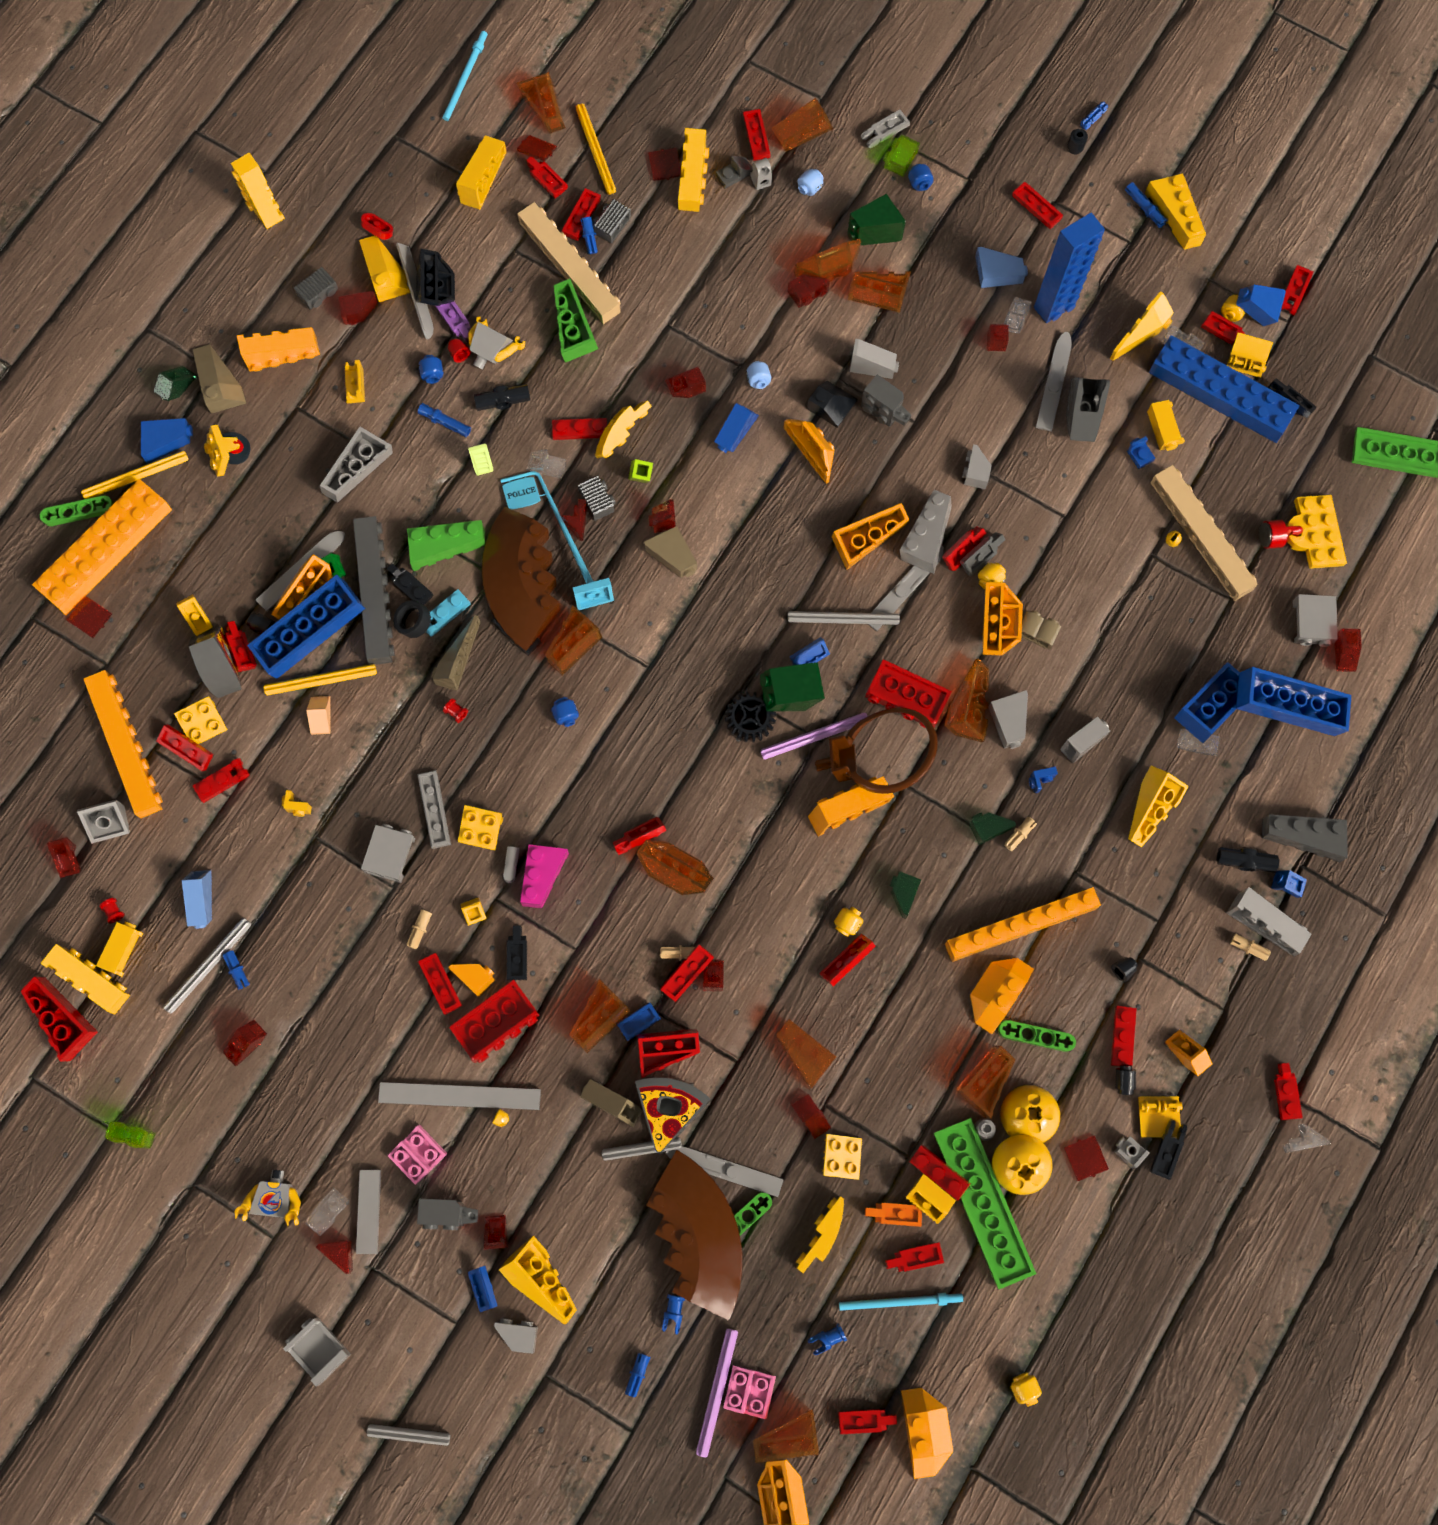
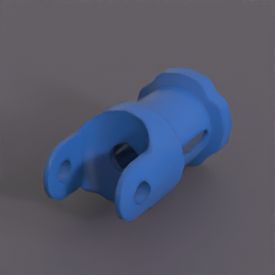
M668 1294L667 1298L669 1301L667 1312H664L662 1331H666L668 1321L673 1319L676 1323L675 1334H678L683 1317L681 1310L685 1299L678 1295Z
M839 1323L836 1324L835 1328L827 1332L822 1331L808 1339V1343H813L817 1340L823 1341L822 1347L813 1352L814 1355H819L831 1349V1346L841 1341H847Z

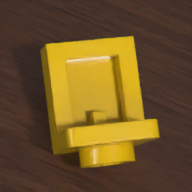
M286 790V794L282 797L284 809L298 817H304L305 814L311 815L312 807L306 802H294V793L291 790Z

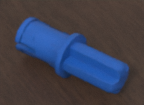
M585 217L580 219L583 229L582 237L585 238L588 254H595L598 251L592 218Z
M231 950L224 953L223 958L229 969L228 973L232 975L238 987L237 989H243L240 980H242L245 987L249 986L250 983L243 971L244 967L240 965L234 951Z
M638 1353L633 1370L630 1371L631 1377L625 1391L626 1395L631 1397L637 1396L642 1379H645L644 1374L651 1357Z

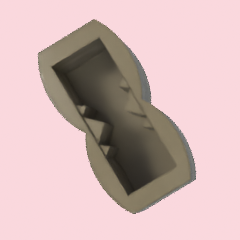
M1026 611L1022 620V638L1050 650L1061 626L1054 619H1044L1036 611Z

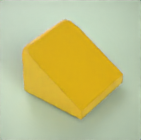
M479 897L461 904V909L468 926L487 919Z

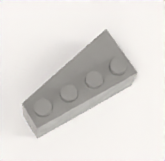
M359 427L320 484L322 494L338 503L393 454L392 445Z
M937 490L932 492L900 549L902 561L930 573H935L945 528L947 527L952 508L951 496Z
M1250 887L1237 894L1226 914L1292 956L1301 953L1311 936V933L1307 931L1305 926L1296 923Z

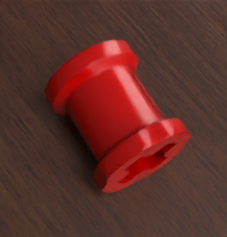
M454 698L450 699L443 708V712L450 714L457 723H460L469 711L467 708H462L458 705Z
M109 898L99 905V908L104 910L109 924L115 923L125 916L124 912L118 908L116 898Z

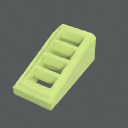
M485 443L468 448L477 476L493 472L492 462Z

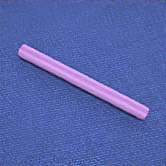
M861 713L761 749L762 758L768 759L849 730L857 722L867 717V714Z
M726 1329L696 1450V1455L700 1457H707L738 1335V1331L733 1329Z

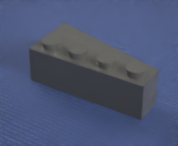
M1271 814L1262 819L1263 839L1285 846L1289 845L1301 851H1308L1323 858L1333 859V861L1339 863L1348 858L1347 820Z

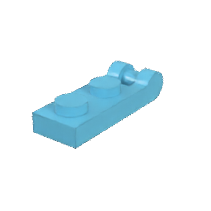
M458 589L430 612L431 621L435 620L437 622L435 625L430 623L427 630L430 636H434L471 605L470 601Z

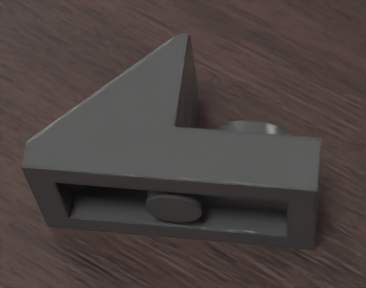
M731 156V164L716 171V177L726 189L750 176L753 167L745 157Z

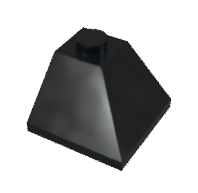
M827 380L819 385L808 400L807 409L838 428L858 399Z

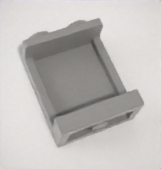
M1298 594L1293 600V608H1297V636L1294 639V643H1300L1302 646L1319 644L1320 647L1331 646L1337 640L1336 596Z
M382 824V826L375 825L361 870L370 875L402 883L404 865L411 844L415 842L414 836L411 835L412 832L404 829L396 831L393 830L392 826Z
M317 1317L313 1320L309 1318L301 1326L302 1330L297 1335L295 1333L292 1334L285 1341L287 1345L283 1348L312 1378L310 1381L315 1386L321 1385L351 1355L345 1346Z

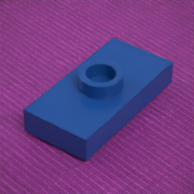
M820 637L789 657L793 665L818 662L830 653L824 639Z
M649 1002L619 1022L617 1026L627 1041L661 1020V1018Z
M486 1266L469 1271L468 1275L479 1312L497 1307Z

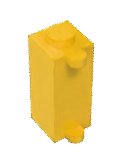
M1169 400L1151 403L1147 411L1159 450L1166 449L1167 451L1177 448L1178 444L1185 442L1184 438H1181L1171 408L1173 404Z
M125 921L123 925L117 922L96 966L123 977L124 973L122 971L138 937H142L143 933L135 930L136 926Z

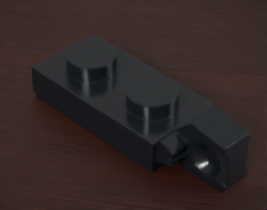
M1277 378L1268 386L1272 391L1300 405L1296 411L1300 416L1308 418L1315 411L1316 406L1290 385H1284Z
M391 564L387 568L388 572L393 576L391 581L410 600L425 605L434 596L429 589L403 567L399 570L395 565Z
M521 925L513 926V936H508L507 981L527 980V938L522 936Z

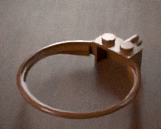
M907 708L882 710L857 722L846 737L830 738V757L816 760L815 766L817 771L831 768V772L839 782L853 780L858 786L872 793H895L912 786L928 772L937 753V734L929 719L915 710ZM900 712L915 716L926 727L930 739L929 751L921 767L909 778L891 785L874 784L857 774L855 745L852 743L862 728L875 718L888 713Z

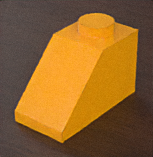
M456 964L448 967L478 997L495 981L492 977L494 972L486 965L484 968L480 964Z
M1180 1029L1165 1041V1044L1179 1061L1196 1076H1199L1212 1065L1206 1049Z

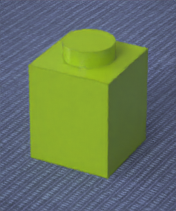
M637 459L631 461L628 480L642 483L649 482L653 463Z

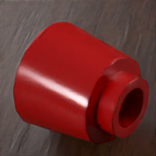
M452 339L448 344V350L456 363L465 361L471 354L470 348L460 339Z

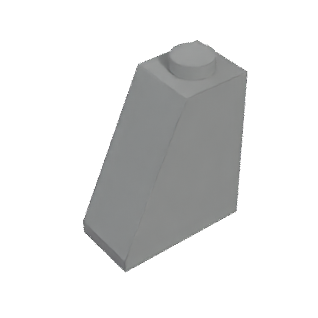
M855 339L850 372L872 376L878 374L881 377L893 379V374L898 372L899 362L896 361L897 354L860 339Z
M1027 690L992 701L988 706L1004 749L1008 747L1011 749L1017 748L1022 745L1021 743L1025 739Z
M1096 717L1067 739L1060 750L1073 764L1110 732L1108 724L1104 720H1100L1099 717Z

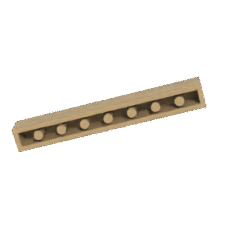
M534 202L517 213L519 224L566 280L571 279L575 291L603 324L620 313L621 303L618 297L610 293L607 284L599 280L597 272L588 267L586 259L578 255L576 247L568 243L565 234L558 231L555 222L547 218L546 212L541 206L538 207Z
M1172 465L1156 474L1151 481L1152 486L1231 598L1236 601L1253 591L1258 585L1255 576L1247 570L1245 562L1237 556L1233 545L1228 543L1223 531L1215 525L1213 517L1205 511L1201 500L1195 497L1191 486L1185 483L1181 472Z

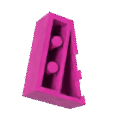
M528 845L520 901L522 906L543 907L569 855L568 849Z

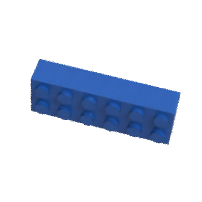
M336 574L247 646L266 672L277 679L366 608L345 580Z
M1255 667L1239 673L1236 709L1332 736L1349 731L1350 694Z

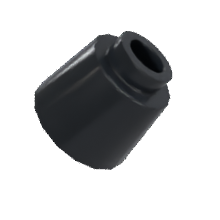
M1125 957L1112 964L1111 968L1115 976L1120 981L1126 983L1137 971L1136 967L1138 965L1133 958Z

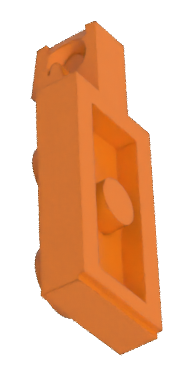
M876 1203V1208H865V1216L875 1217V1222L880 1224L918 1227L922 1225V1210H919L916 1205Z

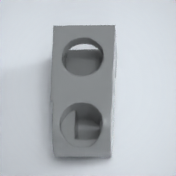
M764 158L753 162V171L750 172V177L756 190L771 186L772 173L769 160Z

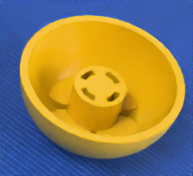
M1035 1085L1017 1087L1005 1097L1000 1111L1001 1122L1010 1137L1029 1135L1044 1143L1056 1133L1059 1127L1060 1109L1052 1094L1042 1087Z
M1015 1135L1005 1139L996 1148L992 1157V1169L998 1183L1005 1190L1013 1194L1029 1195L1042 1189L1048 1182L1052 1173V1158L1048 1148L1039 1139L1029 1135Z

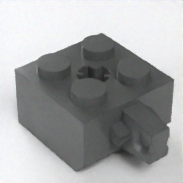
M877 374L864 389L861 403L863 410L868 414L874 415L880 423L886 424L889 427L894 421L905 426L911 418V414L902 406L904 400L903 392Z
M419 1199L417 1224H423L422 1229H438V1225H443V1230H458L459 1226H464V1224L477 1223L479 1212L476 1209L466 1208L461 1201Z

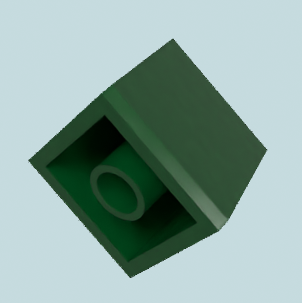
M885 194L850 213L847 235L857 246L899 242L903 238L906 220L889 196Z
M818 662L771 668L760 675L766 711H806L825 699Z

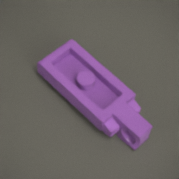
M455 301L436 306L454 335L456 334L457 337L461 335L464 341L468 343V332L471 327Z

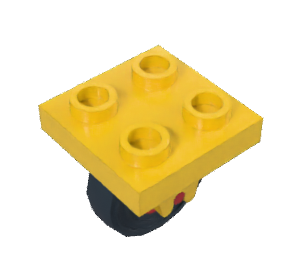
M218 425L210 426L209 433H207V441L204 443L205 453L209 454L210 466L212 470H215L216 476H224L228 463L241 464L248 459L251 451L250 443L242 434L228 432L222 435Z

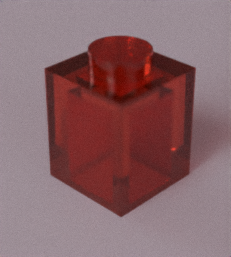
M990 324L987 334V351H1006L1009 342V325Z

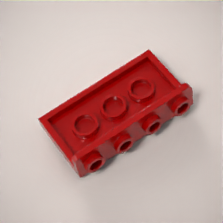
M883 659L865 697L873 704L877 705L879 703L885 706V709L907 708L915 710L929 719L935 728L952 691ZM900 713L902 714L903 718L910 721L915 720L919 722V724L922 727L926 728L924 724L915 716H912L907 713Z
M513 980L449 1028L474 1063H482L489 1057L488 1053L492 1050L498 1051L501 1049L507 1039L510 1037L512 1039L516 1038L522 1033V1028L526 1025L530 1027L538 1021L537 1017L540 1015L515 980Z

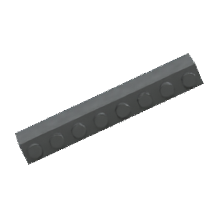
M376 516L353 519L361 603L366 608L362 611L366 658L369 664L392 663L395 649L390 641V638H393L392 627H389V621L392 618L390 609H387V603H390L389 593L385 590V586L388 585V579L383 568H386L385 557H382V551L385 550L383 539L380 540V534L383 533L382 523L378 522Z

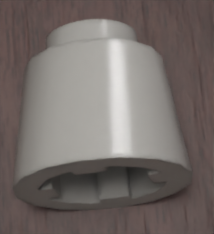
M983 1118L975 1122L974 1126L981 1141H988L993 1138L996 1128L992 1121Z

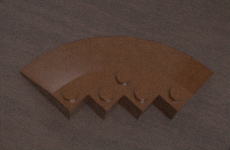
M504 507L491 527L485 543L482 558V581L488 605L497 622L516 645L518 644L527 651L560 611L559 601L550 595L557 586L556 577L546 571L553 562L552 553L543 547L549 539L548 528L535 519Z
M676 1150L646 1205L664 1215L655 1234L673 1244L664 1261V1264L681 1272L672 1292L691 1303L730 1320L737 1302L742 1279L743 1253L737 1222L724 1193L713 1178L694 1160Z

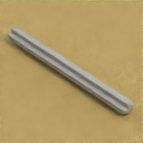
M789 611L788 622L898 625L900 615L889 613Z
M242 918L163 1005V1008L171 1014L223 958V954L228 952L249 929L251 923L245 918Z

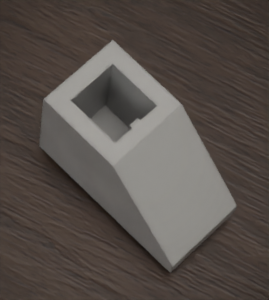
M973 444L972 450H968L966 461L969 462L968 467H964L962 478H965L964 485L986 489L992 465L978 445Z
M501 1318L500 1322H495V1329L511 1351L531 1354L535 1352L538 1326H533L534 1322L521 1321V1324H513L512 1319Z

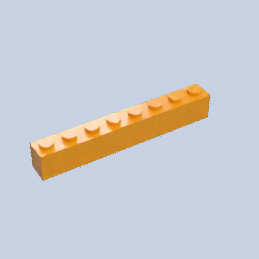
M106 670L84 678L85 685L135 815L141 819L163 810L160 804L163 802L161 795L154 788L156 782L147 770L150 768L146 758H143L141 755L143 748L139 741L136 742L134 736L137 735L136 730L128 721L130 714L126 707L123 708V696L115 687L117 685L116 678Z
M1094 887L947 940L945 946L951 961L954 962L1099 908L1101 904Z

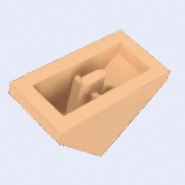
M330 696L310 698L307 716L311 735L330 734Z

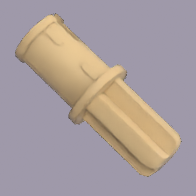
M1027 817L1018 828L1014 829V833L1008 838L1004 846L1008 850L1013 851L1022 840H1026L1027 835L1037 823L1031 817Z
M420 910L415 925H412L413 930L407 942L408 947L412 949L418 948L423 934L427 932L426 927L432 913Z
M1237 933L1234 934L1230 945H1234L1246 951V954L1250 953L1264 961L1269 958L1271 953L1269 949L1254 943L1255 940L1250 941Z
M679 945V947H661L660 957L662 959H679L681 961L686 959L695 947H682V945Z

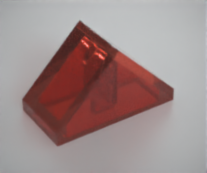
M712 960L704 969L703 991H723L724 961Z
M506 1215L485 1217L484 1250L508 1248Z
M352 1241L323 1243L316 1246L321 1253L345 1274H351L353 1271Z

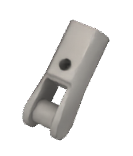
M507 847L503 874L506 883H512L515 880L520 848Z

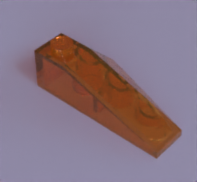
M979 658L973 662L951 703L945 719V726L956 736L984 742L988 728V719H985V709H988L985 692L989 690V668Z

